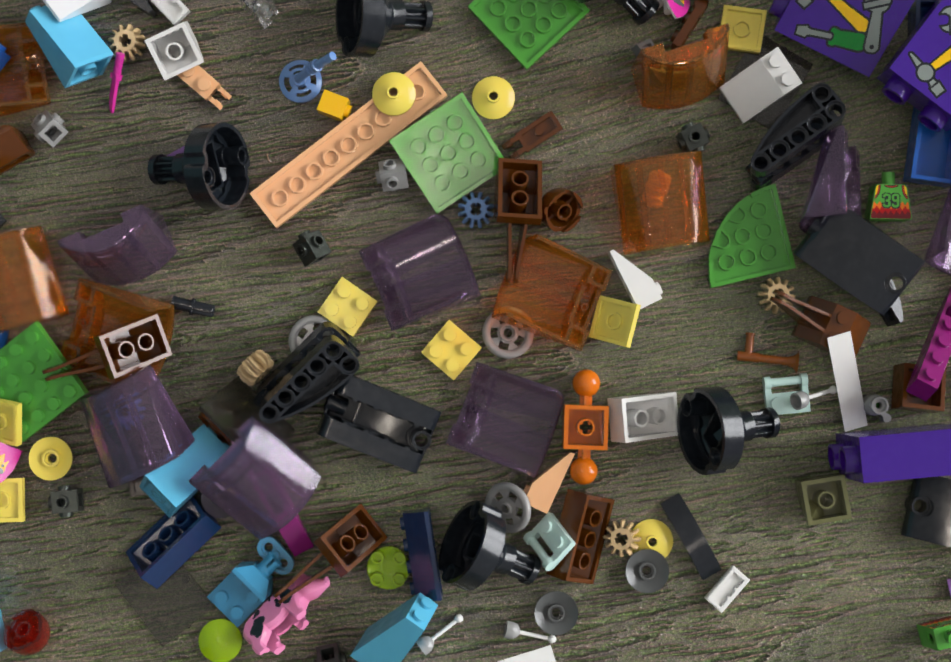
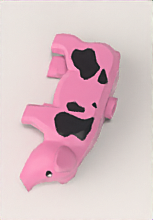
M303 573L279 596L275 598L272 595L248 619L243 629V637L252 645V649L257 655H262L269 651L279 655L285 649V645L281 643L279 636L286 633L292 625L300 630H304L309 625V621L305 617L306 609L310 601L319 598L330 586L328 576L317 578L279 604L278 601L311 577Z

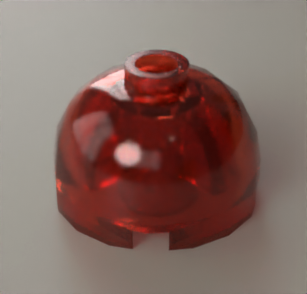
M32 609L22 610L14 615L12 618L14 621L10 626L7 625L4 630L3 639L5 645L13 652L24 656L40 652L47 645L51 634L49 622L42 614Z

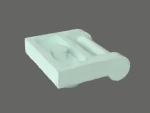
M807 373L780 378L762 377L765 408H773L778 415L811 412L810 402L807 407L800 410L792 407L790 396L798 391L771 392L772 387L799 384L800 391L809 395Z
M550 512L541 519L532 531L527 532L523 537L526 544L530 545L543 562L542 566L546 571L553 570L576 545L556 516ZM540 536L554 553L551 557H549L538 542Z

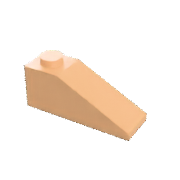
M569 451L531 481L530 486L525 485L523 491L527 495L531 507L546 514L548 513L575 455L573 452Z

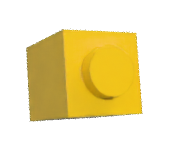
M324 89L317 111L319 114L343 122L345 117L348 118L350 116L352 106L350 105L349 98Z

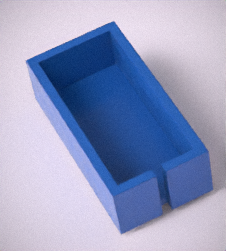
M913 106L903 181L944 188L951 186V129L945 131L942 128L940 132L928 129L918 120L917 116L920 111Z

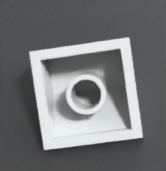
M184 21L144 40L164 80L204 62L198 41L188 21Z

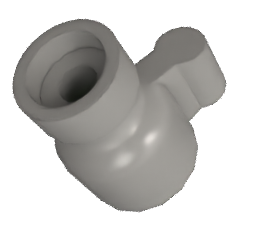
M869 394L863 398L864 410L867 415L878 416L881 422L887 423L891 421V415L886 413L889 409V402L886 398L877 394Z

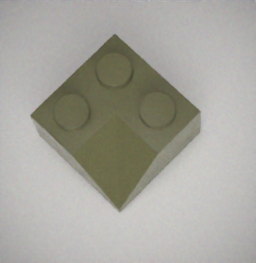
M833 473L795 480L798 501L808 526L852 519L844 474Z

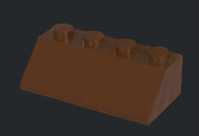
M567 490L559 522L575 541L576 545L553 570L547 571L546 574L568 582L594 584L605 540L603 536L607 532L606 528L610 521L614 499L579 490Z

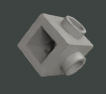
M46 109L36 115L30 124L35 130L34 136L42 143L46 141L53 148L68 133L67 129L63 126L65 121L57 113L51 114Z
M400 158L378 162L379 171H375L377 184H382L383 192L409 188L406 166Z

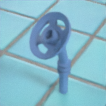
M330 52L320 59H314L310 62L295 60L287 64L279 77V86L284 96L296 103H306L313 100L319 94L322 87L320 71L324 66L336 60V54ZM304 65L303 68L299 67L293 69L292 71H289V69H291L294 66ZM310 76H316V84L311 83ZM285 78H289V83L292 87L290 92L285 87ZM309 90L311 91V93L308 94V95H306V96H302V97H298V96H297V93H298V94H303V93H306V92L309 91Z

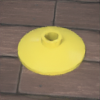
M397 72L382 75L375 82L372 90L375 106L382 113L390 116L406 113L413 106L416 97L412 81L404 74ZM396 89L398 91L397 95L391 96L389 94L390 90Z
M497 76L486 77L474 87L472 103L477 113L482 117L493 120L500 119L512 110L515 94L512 86L505 79ZM491 93H496L498 97L497 99L492 100L490 99L489 95Z
M42 438L32 446L29 452V466L32 472L43 480L52 481L60 479L68 473L72 466V451L69 445L60 438ZM52 454L56 456L55 462L50 460Z
M646 519L639 522L633 528V530L636 528L640 530L634 536L641 537V541L635 542L639 548L637 550L631 548L633 553L642 549H652L662 554L664 558L669 555L673 547V536L666 524L656 519ZM650 538L656 539L655 545H649Z

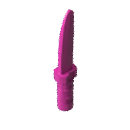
M116 52L113 72L110 73V78H112L109 93L110 113H114L119 81H122L123 77L121 70L125 54L122 52Z

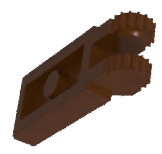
M694 0L692 13L687 12L682 20L683 27L680 31L677 29L670 39L672 41L671 50L676 53L680 52L705 13L709 0Z
M549 111L517 132L513 138L502 145V148L504 150L509 149L519 141L522 148L509 156L510 159H517L525 152H530L562 131L563 127L553 112Z

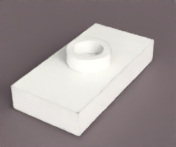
M150 0L174 26L191 12L180 0Z
M732 565L704 598L722 613L750 579Z

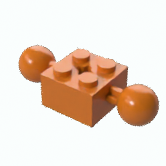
M584 369L577 372L572 381L573 389L579 395V405L563 404L562 448L578 449L577 459L570 466V476L574 482L580 485L590 484L595 480L598 473L597 465L591 459V450H608L609 406L592 405V396L600 388V378L594 371ZM583 421H586L591 426L590 429L586 430V433H583V430L580 429Z

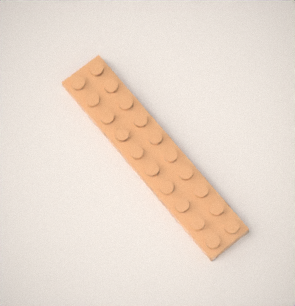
M421 61L404 74L412 81L416 92L414 104L406 113L398 116L386 115L375 106L372 98L249 193L276 228H279L385 146L391 138L408 128L448 97ZM391 89L389 92L391 96H395L398 93L396 89Z

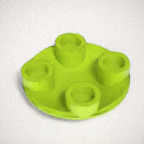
M385 546L375 550L367 562V574L370 582L374 586L386 590L401 587L409 576L406 564L408 557L406 554L392 546Z
M220 618L208 622L202 628L198 643L202 654L210 661L228 662L239 653L243 644V638L239 628L226 618Z

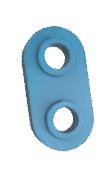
M265 536L258 542L257 552L263 559L269 552L275 555L270 561V565L277 558L279 560H287V566L281 565L275 570L277 574L286 575L294 568L295 560L275 537ZM266 543H271L273 549L267 550L265 547Z

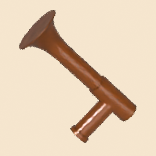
M746 332L745 351H737L736 360L785 365L791 367L797 373L799 351L797 354L789 357L754 353L755 333Z

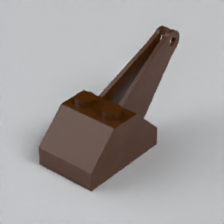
M498 158L494 192V215L496 222L506 223L507 283L511 281L512 223L521 224L514 265V283H518L528 224L540 225L542 221V161Z
M774 289L773 293L778 297L803 308L802 312L776 297L771 296L770 301L797 322L791 336L830 353L827 338L851 331L856 358L871 322L857 312L837 303L815 296H809L806 303L782 291Z
M152 314L103 331L93 337L97 348L61 364L42 370V373L46 374L56 371L99 352L102 361L45 377V381L105 368L109 379H115L173 354L158 314Z
M359 504L314 541V544L321 552L273 596L276 598L290 587L322 555L325 556L330 564L292 589L278 601L279 604L332 568L336 570L340 577L344 576L388 537L363 505Z

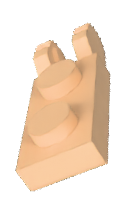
M199 65L177 75L219 110L223 106L212 95L218 90L225 99L230 100L232 97L221 87L219 82Z

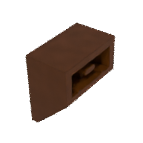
M11 125L0 126L1 175L36 155L25 134Z

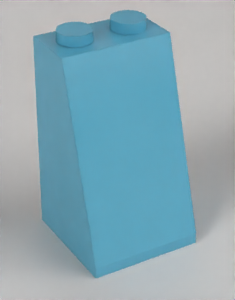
M38 5L29 10L25 23L64 88L103 75L114 54L82 14L58 22L46 5L42 7Z
M203 424L144 476L139 487L170 518L210 478L214 477L227 465L234 454L228 444L222 443L217 438V434L210 427L207 428Z
M418 593L369 626L350 657L358 662H402L426 629L438 604L422 593Z

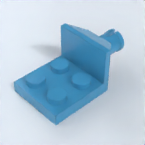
M271 552L261 562L242 561L207 596L237 628L273 592L272 573L282 563L277 558L270 565V561L275 557Z

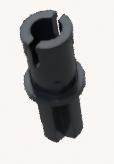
M176 296L172 298L171 309L189 312V315L198 314L207 317H213L215 314L214 305L198 302L195 298L192 300Z

